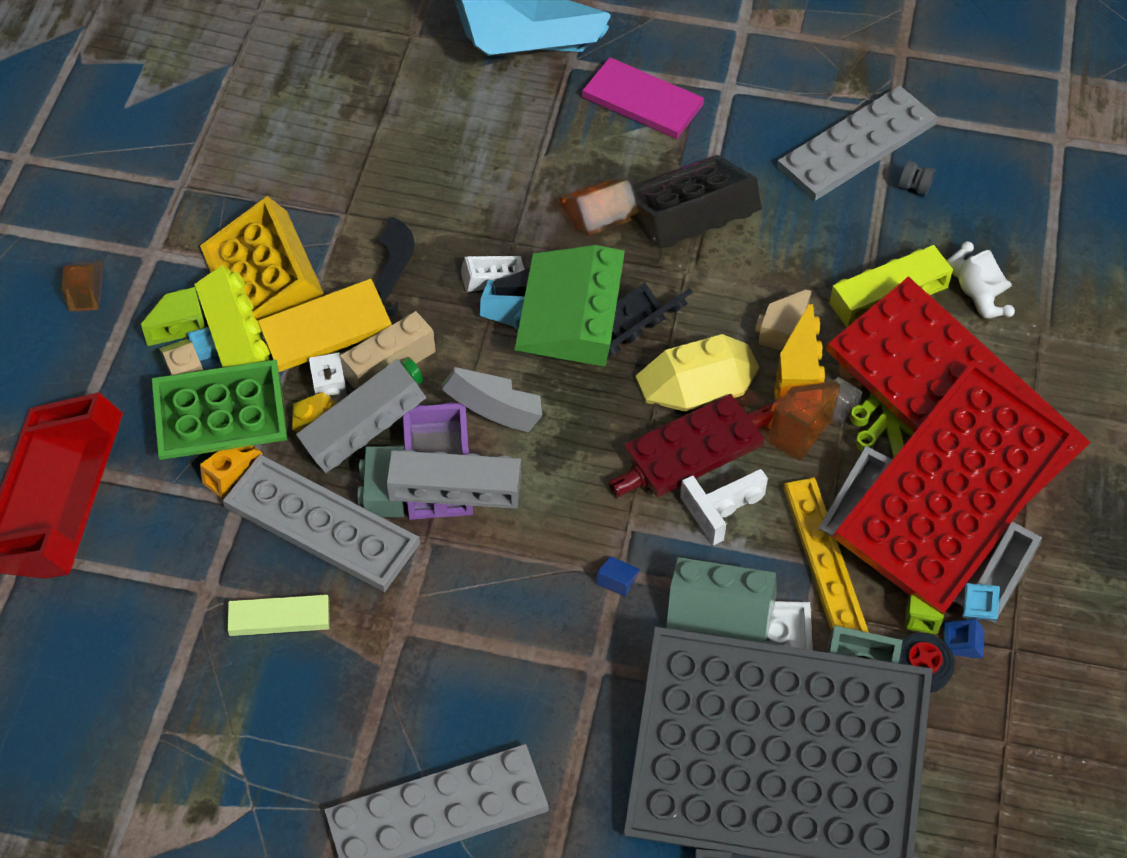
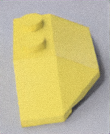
M721 334L665 350L635 376V380L646 403L653 405L656 403L667 408L687 412L704 407L729 394H732L734 398L743 396L759 372L760 367L748 344Z

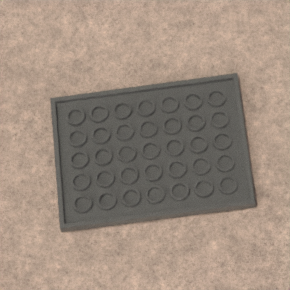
M655 627L624 837L703 850L732 852L733 855L751 858H914L933 669Z

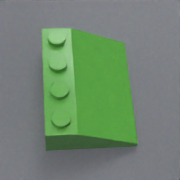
M592 245L533 253L515 351L605 367L611 344L625 250Z
M277 359L152 378L159 460L287 440L285 407Z

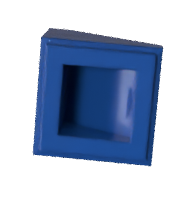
M610 556L599 569L596 584L626 597L640 569Z
M976 618L944 622L943 641L952 650L953 655L983 658L984 628Z

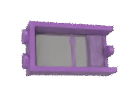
M449 402L442 405H417V407L403 415L405 450L425 453L469 454L466 406L461 403ZM407 502L410 520L473 515V506Z

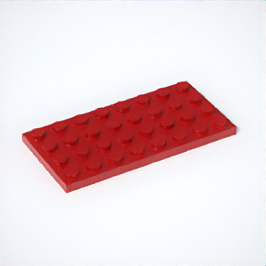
M909 276L829 342L825 349L914 433L973 359L1077 432L1076 437L1026 504L1091 443Z
M973 359L838 527L832 537L907 594L913 595L936 611L944 614L1078 433Z

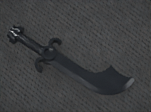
M388 217V228L381 237L376 239V243L387 249L390 255L389 261L374 286L388 317H392L398 313V301L391 307H385V301L413 254L414 237L410 229L403 222L394 217ZM364 341L358 342L348 347L352 349L353 347L359 345Z

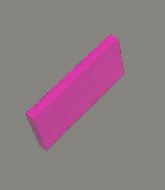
M611 57L582 91L583 98L678 139L704 105L703 97Z

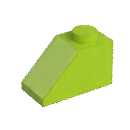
M195 287L165 294L141 323L147 346L188 337L189 332L206 328Z

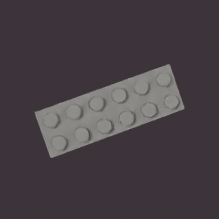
M899 85L779 159L777 168L812 200L816 201L936 125L938 116Z
M262 455L258 456L223 500L226 509L384 593L420 545L419 536Z
M524 744L324 810L339 858H410L548 812L549 805L527 745Z

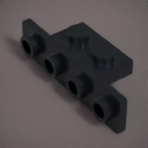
M643 283L618 300L611 337L613 341H611L607 359L621 350L618 346L619 343L626 339L628 344L643 335L641 328L648 324L652 329L665 320L664 312L671 309L675 313L688 303L685 298L693 293L691 289H687L664 306H661L647 284Z

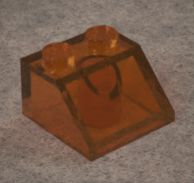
M608 179L559 197L561 205L577 230L588 232L589 235L604 231V225L614 222V225L631 221V215L639 213L629 180Z
M828 382L791 387L784 397L780 395L771 409L774 415L768 426V429L771 430L769 444L801 461L832 422L841 384Z

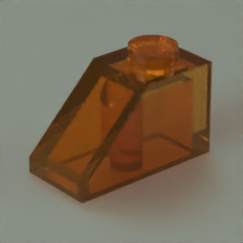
M102 260L73 261L64 265L61 290L69 311L99 310L103 269Z

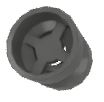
M908 160L901 175L899 187L906 190L912 188L916 190L917 194L927 196L936 170L929 167L921 168L917 163Z

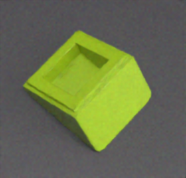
M911 595L906 607L904 629L938 634L944 614Z

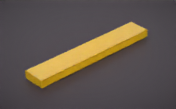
M815 477L784 483L783 489L831 631L836 625L869 633L838 542L832 536L819 530L827 510Z

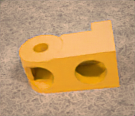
M254 445L217 451L200 464L202 484L221 499L225 498L231 491V486L241 479L258 456L262 455V452Z

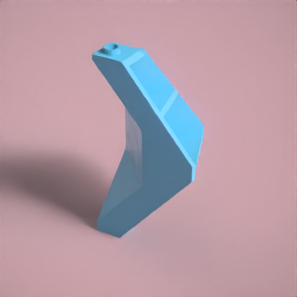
M454 0L466 37L473 42L474 47L487 56L532 50L583 52L586 47L597 42L598 38L601 39L606 34L609 28L607 22L611 17L605 11L570 0Z

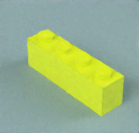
M935 245L924 249H917L910 255L900 259H892L885 265L875 269H867L860 275L838 281L832 287L829 304L847 328L908 276L925 292L932 295L948 288L953 269Z
M221 265L194 285L222 367L270 361L268 357L270 350L260 335L262 330L259 322L254 318L252 312L254 307L245 293V281L238 272H232Z

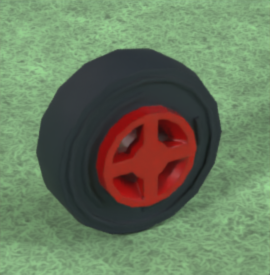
M926 633L912 634L902 641L899 664L912 666L922 664L926 665L927 668H932L930 693L946 686L953 675L955 664L953 653L949 646L935 635Z

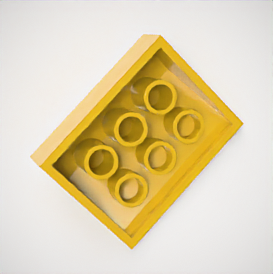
M268 196L200 245L210 272L223 265L230 271H236L242 276L245 281L244 290L253 304L252 312L257 321L324 295L288 212Z

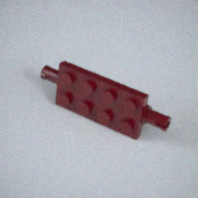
M732 394L720 398L625 444L624 452L631 460V470L608 480L609 489L612 493L616 491L614 493L616 499L638 487H641V489L650 488L656 498L682 486V480L694 476L696 479L763 446L765 438L758 429L777 421V412L774 408L769 410L772 408V405L767 403L750 413H746Z

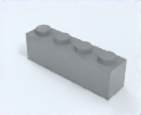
M396 359L296 435L312 458L327 473L340 465L343 460L359 448L365 446L383 430L389 428L408 411L417 407L420 402L426 399V396L399 360Z
M414 450L391 451L387 478L389 501L518 509L521 484L520 458H512L510 456L488 457L478 454L457 455L446 452L425 453Z

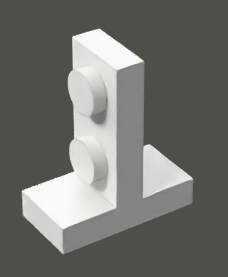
M760 469L706 495L695 477L691 476L682 480L680 498L711 544L715 545L724 541L726 523L722 517L731 515L737 508L747 503L754 504L761 500L766 492L768 478Z

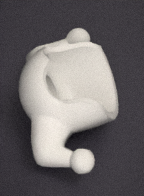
M969 241L963 242L961 249L947 260L953 269L952 274L959 278L962 290L972 298L978 313L983 318L988 319L1003 315L1005 317H1012L1015 311L1012 305H1005L1004 307L994 305L995 297L1012 287V285L1001 272L991 251L986 250L964 260L966 254L972 253L974 245Z

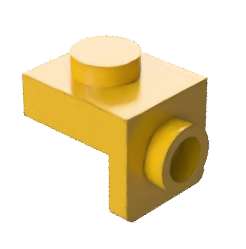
M324 392L294 403L292 430L296 433L300 432L338 402L334 401Z

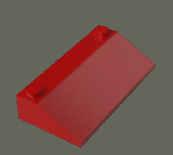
M98 392L29 409L0 487V574L43 579L70 574L123 416V412L101 393Z

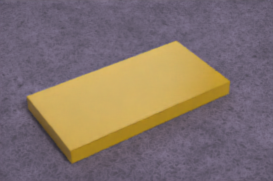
M372 279L258 320L273 360L277 359L279 372L308 362L310 357L326 355L369 339L392 325Z

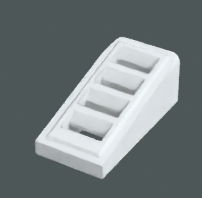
M467 256L463 261L461 276L466 292L484 290L488 280H495L497 282L525 269L521 256ZM508 267H512L513 272H509Z

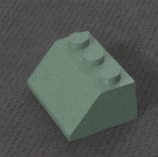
M678 557L670 587L666 628L766 643L777 596L776 573Z

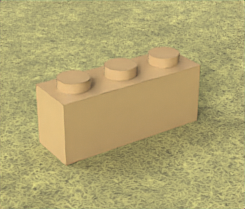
M415 311L341 354L344 378L356 390L396 359L401 361L406 357H410L415 363H418L435 353L434 331Z

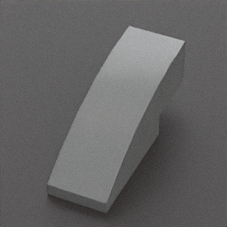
M454 367L442 383V390L475 413L504 426L529 432L542 417L540 395L512 390L511 379Z

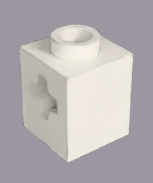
M334 353L310 357L309 362L315 395L324 392L336 402L344 399L347 393L340 354Z

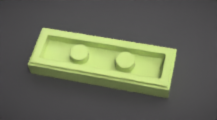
M328 595L229 601V636L330 629Z

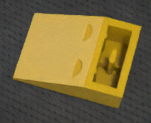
M808 304L780 353L774 387L777 415H813L815 403H820V385H824L825 371L824 366H819L818 361L822 359V342L816 340V335H819L820 318L819 316H814L813 304Z

